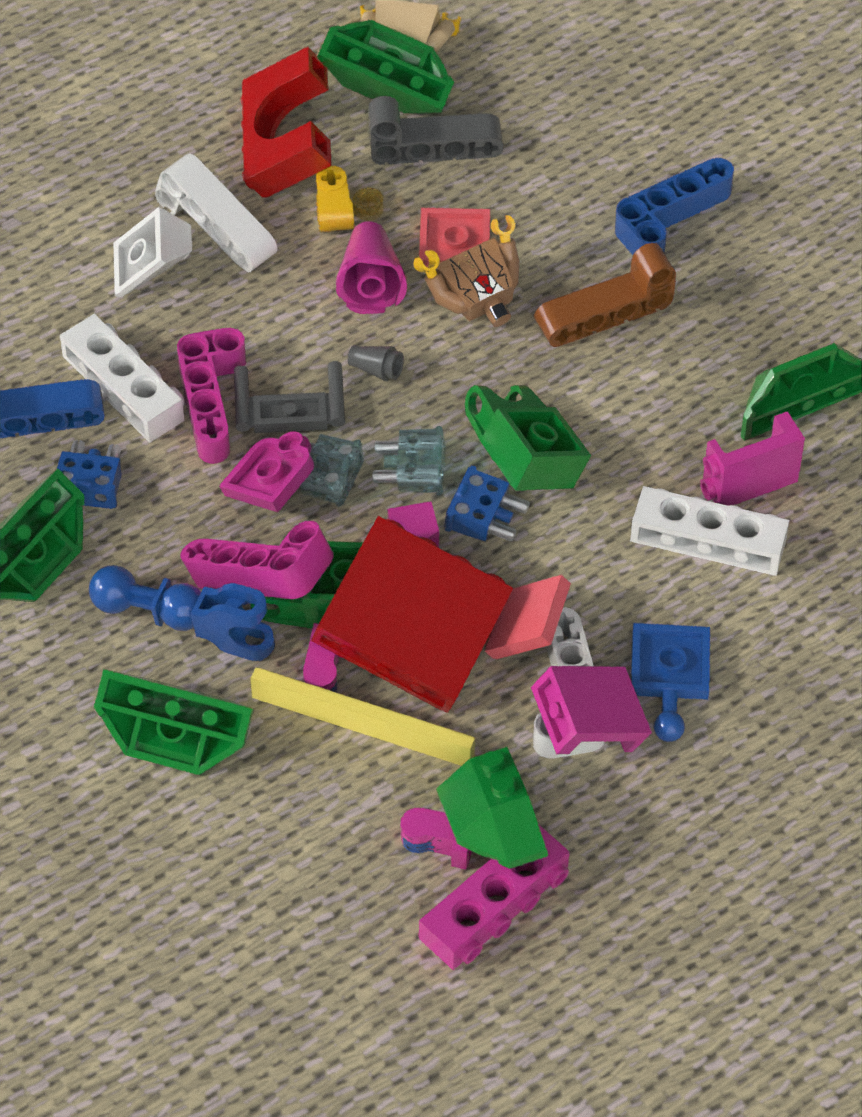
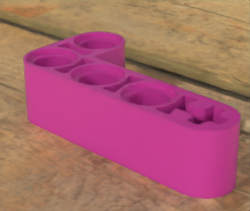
M221 328L191 333L180 338L177 343L179 372L197 453L200 459L210 464L223 462L230 454L229 430L217 376L234 374L235 367L246 365L245 337L241 331L235 328ZM214 434L215 438H210L209 435Z
M304 521L294 526L279 546L203 538L190 542L180 553L181 560L198 588L203 589L205 586L217 589L225 584L236 583L257 589L267 597L297 599L309 593L334 557L328 541L315 521Z

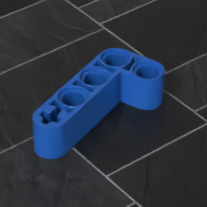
M723 158L709 159L622 199L616 206L615 234L632 255L641 246L648 243H657L665 254L666 228L724 202L730 197L734 175L732 163Z
M82 379L0 390V438L15 437L16 433H19V436L52 432L51 429L55 428V431L97 426L102 423L105 417L101 387L94 380Z

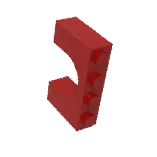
M308 46L242 80L241 104L243 120L241 121V127L243 130L242 154L244 163L242 177L247 187L254 189L262 198H268L332 166L331 140L311 121L280 137L274 138L279 124L290 111L328 91V69Z

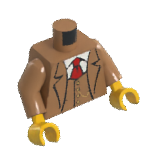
M506 215L505 218L508 226L503 232L498 227V220H492L491 230L500 236V241L498 242L495 238H491L439 263V256L436 252L432 250L425 251L429 259L428 267L424 265L420 257L414 259V268L419 272L426 273L425 281L438 305L456 314H462L468 321L486 314L493 327L502 326L511 319V314L505 305L512 301L514 289L519 284L520 264L515 239L510 237V234L515 229V221L511 216Z

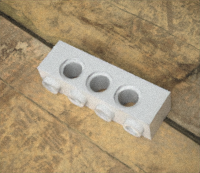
M93 314L60 335L63 357L85 379L94 380L99 383L102 396L149 443L184 421L183 405H185V401L179 390L175 387L170 388L162 380L160 373L154 366H148L142 361L137 350L131 344L126 345L119 338L116 330L110 323L105 324Z
M643 486L632 520L630 542L776 576L786 543L789 520L779 518L773 514L757 513L734 505L727 506L706 501L699 497H688L671 493L665 489Z

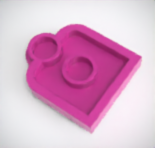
M292 431L285 433L279 439L265 438L255 443L219 485L224 496L279 512L313 471L314 460L310 455L312 446L309 439L299 432Z

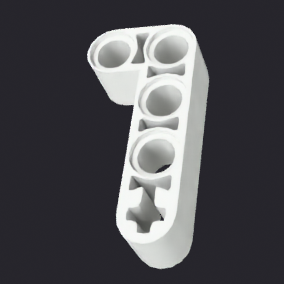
M191 153L186 154L160 174L155 190V196L160 206L163 208L165 206L168 207L173 215L184 209L225 253L245 271H253L277 252V244L272 235L195 155Z
M563 607L552 643L546 646L551 666H594L578 613L573 609ZM563 632L568 639L563 640ZM541 713L534 720L533 747L540 756L545 758H559L599 750L605 743V741L581 742L570 754H556L550 736L545 735L548 731Z

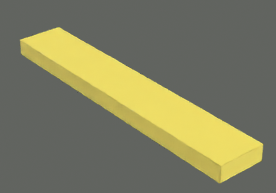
M259 667L255 668L250 678L252 698L461 766L470 758L475 757V738L473 736Z

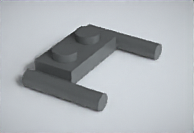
M338 361L328 363L329 393L255 395L253 397H249L248 368L245 366L235 367L236 429L244 432L254 428V433L327 430V424L335 427L343 426L345 424L342 364Z

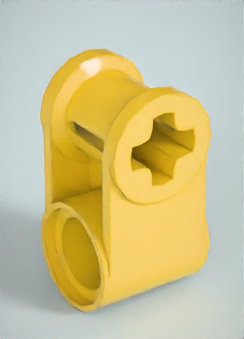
M332 165L316 174V206L318 225H320L319 232L354 229L353 204L349 196L347 175L342 168Z

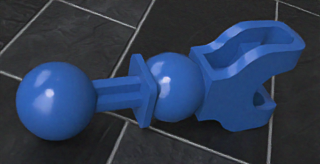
M109 565L99 569L90 580V599L99 610L105 613H121L131 606L151 610L155 625L162 626L165 623L168 627L177 631H188L194 628L196 637L209 640L225 653L251 661L264 660L274 650L275 639L273 631L269 625L261 622L267 612L266 599L264 594L257 589L229 583L217 589L204 586L201 592L197 587L188 583H178L172 586L169 578H164L159 589H154L137 584L130 571L117 565ZM246 604L255 605L252 609L247 611L244 610L242 607ZM248 635L263 639L264 641L259 645H249L245 638Z

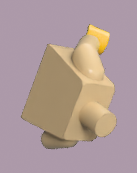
M376 0L375 9L365 10L364 5H360L361 21L374 20L433 47L436 53L451 36L457 35L460 30V16L455 20L447 19L448 13L443 12L440 22L439 5L399 0Z

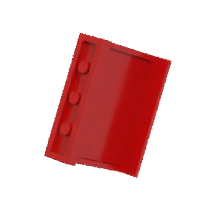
M377 516L318 624L311 641L435 708L448 713L459 696L513 587L507 585L501 577L492 573H485L473 567L466 558L451 555L438 548L437 544L425 537H417L406 531L397 521Z

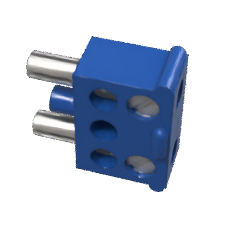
M78 440L73 441L70 452H61L57 468L84 494V506L116 508V495L122 475L119 458L121 447L116 444L114 449V444L109 445L106 456H101V452L97 449H90L88 454H83L85 443L81 440L79 444Z
M470 466L446 511L444 529L447 532L453 530L485 542L489 533L508 541H513L516 536V529L495 521L497 519L510 524L514 512L502 508L503 506L525 514L529 509L530 503L527 500L508 494L509 482L476 470L475 466Z

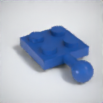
M633 623L631 682L637 696L662 697V713L654 721V732L659 739L665 742L678 740L685 730L684 720L677 713L678 698L708 700L710 627Z

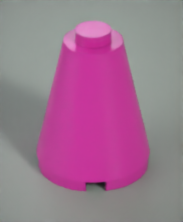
M363 222L358 224L351 233L336 278V293L339 299L341 297L346 302V307L353 312L359 314L386 312V307L393 304L396 307L402 302L407 291V279L385 229L375 222Z

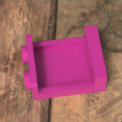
M788 411L774 416L772 435L768 439L729 453L722 451L716 439L707 442L706 456L703 457L704 474L703 479L700 480L702 493L707 500L712 499L714 503L727 506L736 505L798 482L805 437Z
M550 666L531 686L556 754H570L581 742L620 741L624 752H633L652 733L626 667Z

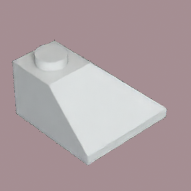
M158 207L113 243L115 296L123 297L168 270L181 259H185L192 252L191 225Z

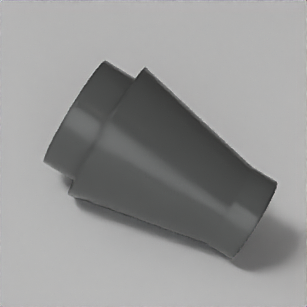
M353 345L348 353L349 366L357 367L383 381H388L389 379L396 380L403 369V353L397 351L394 346Z

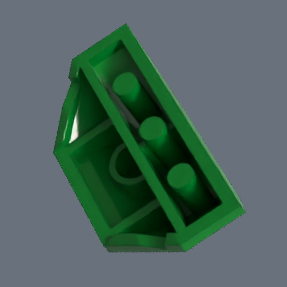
M374 20L360 21L343 26H331L317 55V58L343 87L372 100L380 96H390L398 102L399 111L404 114L441 113L454 85L452 77L448 75L444 64L433 47Z
M832 343L765 370L756 376L743 414L740 436L745 441L772 430L774 416L788 411L792 419L796 420L862 393V359L836 343Z
M58 468L35 488L0 524V600L35 602L83 550L84 494Z
M103 669L94 703V709L103 719L124 755L197 775L205 773L245 746L254 708L225 698Z
M508 747L470 758L436 788L458 845L483 857L498 860L500 865L509 869L548 857L528 792Z

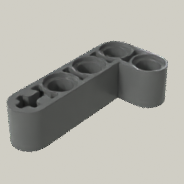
M390 96L377 97L368 106L371 157L378 165H385V162H388V164L418 163L419 160H422V162L449 161L453 160V158H456V160L495 158L504 149L500 120L493 114L482 113L400 119L398 102Z

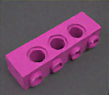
M540 825L539 828L548 857L511 869L500 865L498 860L490 859L419 920V940L452 970L456 969L462 962L465 964L471 963L480 954L483 948L482 945L492 936L494 938L501 937L508 930L512 919L521 911L527 913L532 910L538 903L541 893L549 886L552 888L558 887L566 879L569 873L570 851ZM530 871L533 875L523 876L519 872ZM499 895L504 897L505 899L501 901L491 900L490 897ZM466 920H470L477 924L473 926H464L460 923Z

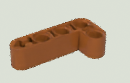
M657 243L645 244L633 254L630 273L543 303L535 311V321L549 344L553 347H559L593 335V331L599 333L624 324V320L630 322L657 312L656 309L658 308L660 311L664 310L672 303L674 298L676 270Z

